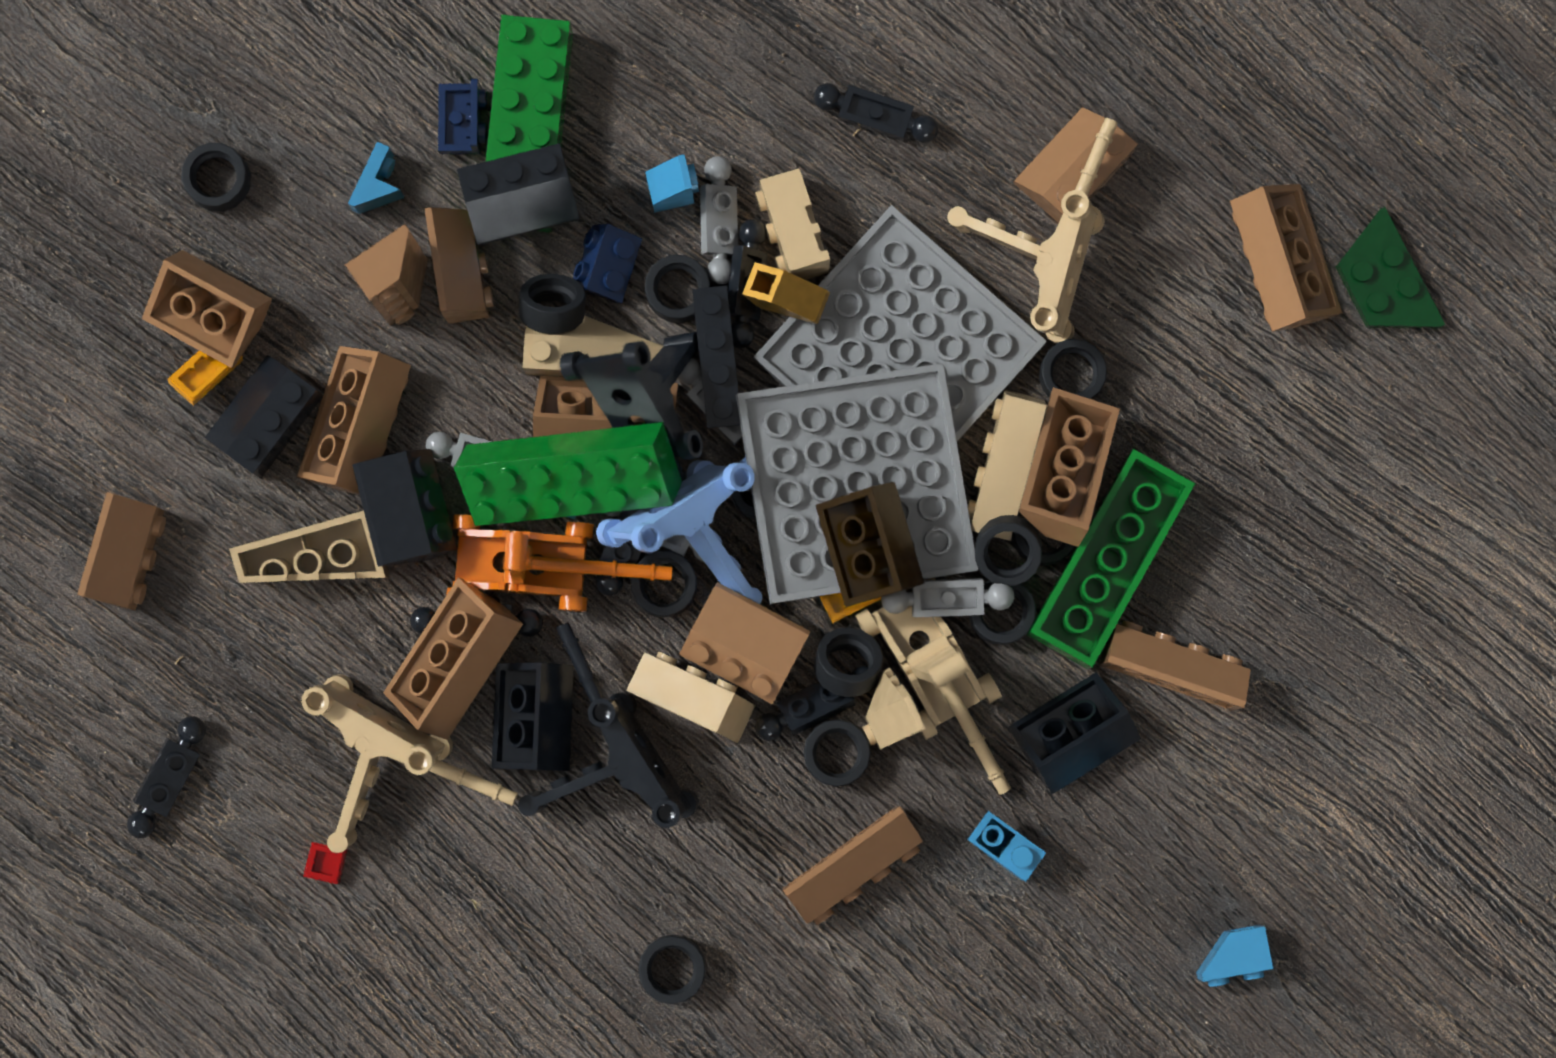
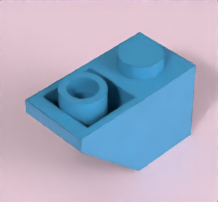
M685 154L676 156L645 172L654 213L694 204L693 193L699 192L694 163L687 165Z
M987 811L967 839L987 856L1024 882L1028 880L1046 854V852L990 811Z
M1254 925L1223 931L1197 970V979L1202 982L1208 981V986L1212 987L1230 983L1229 977L1242 975L1243 980L1265 977L1264 971L1273 969L1265 926Z

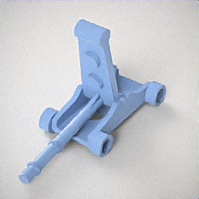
M746 455L740 462L731 463L728 466H717L705 460L693 461L687 469V479L682 481L672 506L640 509L623 521L605 519L597 527L596 535L602 545L619 547L631 540L633 546L642 552L657 551L661 547L663 540L674 535L685 536L722 585L758 604L762 602L761 591L750 586L740 571L741 566L739 562L728 554L722 545L720 536L709 526L713 522L715 511L722 502L734 491L744 492L753 485L755 475L753 469L747 465Z

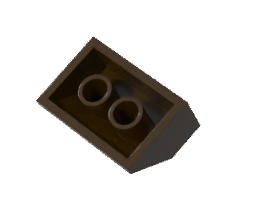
M895 481L871 486L815 505L845 607L925 584Z

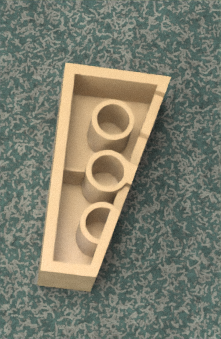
M1006 389L1003 391L1002 399H996L991 419L996 420L993 433L987 432L982 451L987 454L985 466H978L973 485L979 487L976 501L969 500L968 503L972 531L979 533L989 520L1001 515H1018L1047 407L1044 399ZM1013 531L1001 532L994 537L1011 541Z
M364 511L229 549L239 583L386 578L390 576L387 566L378 567Z

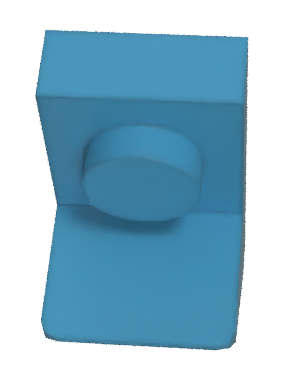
M376 142L348 202L351 209L358 214L404 198L399 188L383 182L384 178L388 179L391 176L396 161L393 159L394 154L390 147L382 143Z

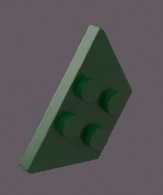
M1385 207L1381 208L1335 268L1366 328L1395 327L1396 329H1410L1412 327H1431V329H1439L1445 323Z

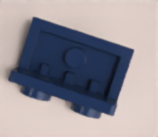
M471 79V84H439V154H481V144L487 143L486 123H481V110H487V90L481 89L478 79Z
M610 224L593 225L585 235L583 242L585 250L581 261L574 269L573 279L583 286L585 292L613 303H622L642 238Z

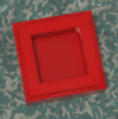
M312 842L303 877L340 884L348 849L342 853H334L328 848V845Z

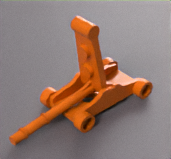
M455 514L453 516L452 529L458 530L457 536H459L455 581L459 577L481 591L560 596L559 610L586 612L588 598L582 597L584 574L612 576V578L617 576L650 579V581H654V579L672 581L673 567L656 566L653 563L652 565L618 563L615 560L613 562L585 560L587 539H593L594 524L566 522L565 535L526 531L480 530V526H475L471 515ZM505 553L504 572L501 573L496 570L494 561L497 555ZM540 570L544 572L539 575L532 574L530 571ZM448 587V588H447V593H446V595L448 594V592L450 591V589H451L452 587Z

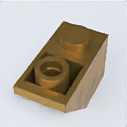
M755 262L742 295L761 309L818 324L830 292L785 270Z

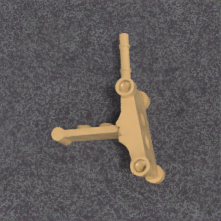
M1110 118L1104 119L1099 133L1095 136L1097 139L1084 169L1081 170L1082 174L1076 189L1069 191L1062 199L1063 215L1054 234L1042 242L1040 246L1036 244V238L1021 231H1018L1017 235L1006 232L1007 226L991 218H987L986 222L975 219L963 207L957 206L952 208L947 216L949 223L960 233L973 232L1037 260L1033 271L1039 281L1038 305L1033 308L1030 314V320L1038 331L1046 333V336L1056 344L1072 339L1074 335L1073 323L1068 319L1091 235L1100 232L1105 222L1102 212L1097 207L1092 206L1088 194L1094 179L1098 177L1097 172L1109 143L1113 141L1112 136L1118 124L1117 121Z
M908 606L903 612L898 614L889 613L884 608L873 613L865 609L856 614L855 618L865 633L872 637L881 633L922 705L923 710L918 713L925 726V729L920 731L924 739L928 740L937 735L936 726L955 716L969 740L970 747H973L986 770L987 778L992 781L998 794L1001 795L1009 791L1011 786L1003 774L1004 770L999 767L985 742V736L980 733L968 711V708L984 699L989 704L1002 697L1001 692L989 673L978 679L975 677L960 646H958L943 618L913 617L912 606ZM922 631L928 635L929 644L914 650L910 646L909 638L912 633Z
M336 674L328 678L323 686L315 685L303 693L301 701L304 710L311 715H323L340 730L345 744L351 748L355 747L360 752L337 829L327 840L328 848L332 852L342 853L356 842L357 832L355 827L357 821H361L364 818L368 809L369 801L365 798L369 787L373 788L379 776L380 768L376 766L380 756L390 757L404 763L407 770L412 774L422 775L430 771L456 782L458 786L463 785L492 797L494 801L499 800L508 805H514L518 796L517 792L502 787L500 783L495 784L471 774L464 768L459 769L441 761L452 752L453 742L450 737L446 740L431 734L427 735L354 693L353 683L346 675Z

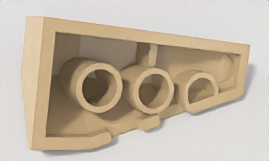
M584 316L583 322L576 329L561 334L540 333L526 326L523 370L526 375L562 376L560 359L564 353L580 351L583 354H588L590 357L621 353L626 343L643 341L650 350L652 360L664 346Z
M890 667L884 669L881 672L865 716L867 725L862 727L870 746L877 744L879 750L925 729L910 694L902 684L900 685L896 675L894 676Z

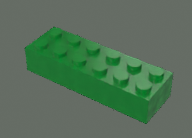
M501 15L485 162L558 143L562 144L573 39L570 21ZM553 227L546 228V229H542V230H538V231H539V232H550V233H552Z
M663 422L468 444L454 466L475 526L672 506L682 484Z
M1133 449L1127 455L1092 517L1088 532L1080 545L1074 549L1027 635L1086 669L1092 668L1195 483Z

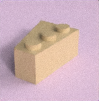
M800 169L761 179L760 191L755 192L760 212L767 211L770 223L766 224L765 227L770 244L777 243L780 256L775 257L777 268L804 280L829 273L830 256L828 250H824L820 237L821 230L818 222L816 223L811 208L812 204Z
M659 651L656 657L644 652L626 691L690 720L699 726L718 733L731 741L739 742L756 705L735 694L738 687L721 679H718L715 685L705 680L707 673L688 665L686 671L675 666L677 663L676 659Z

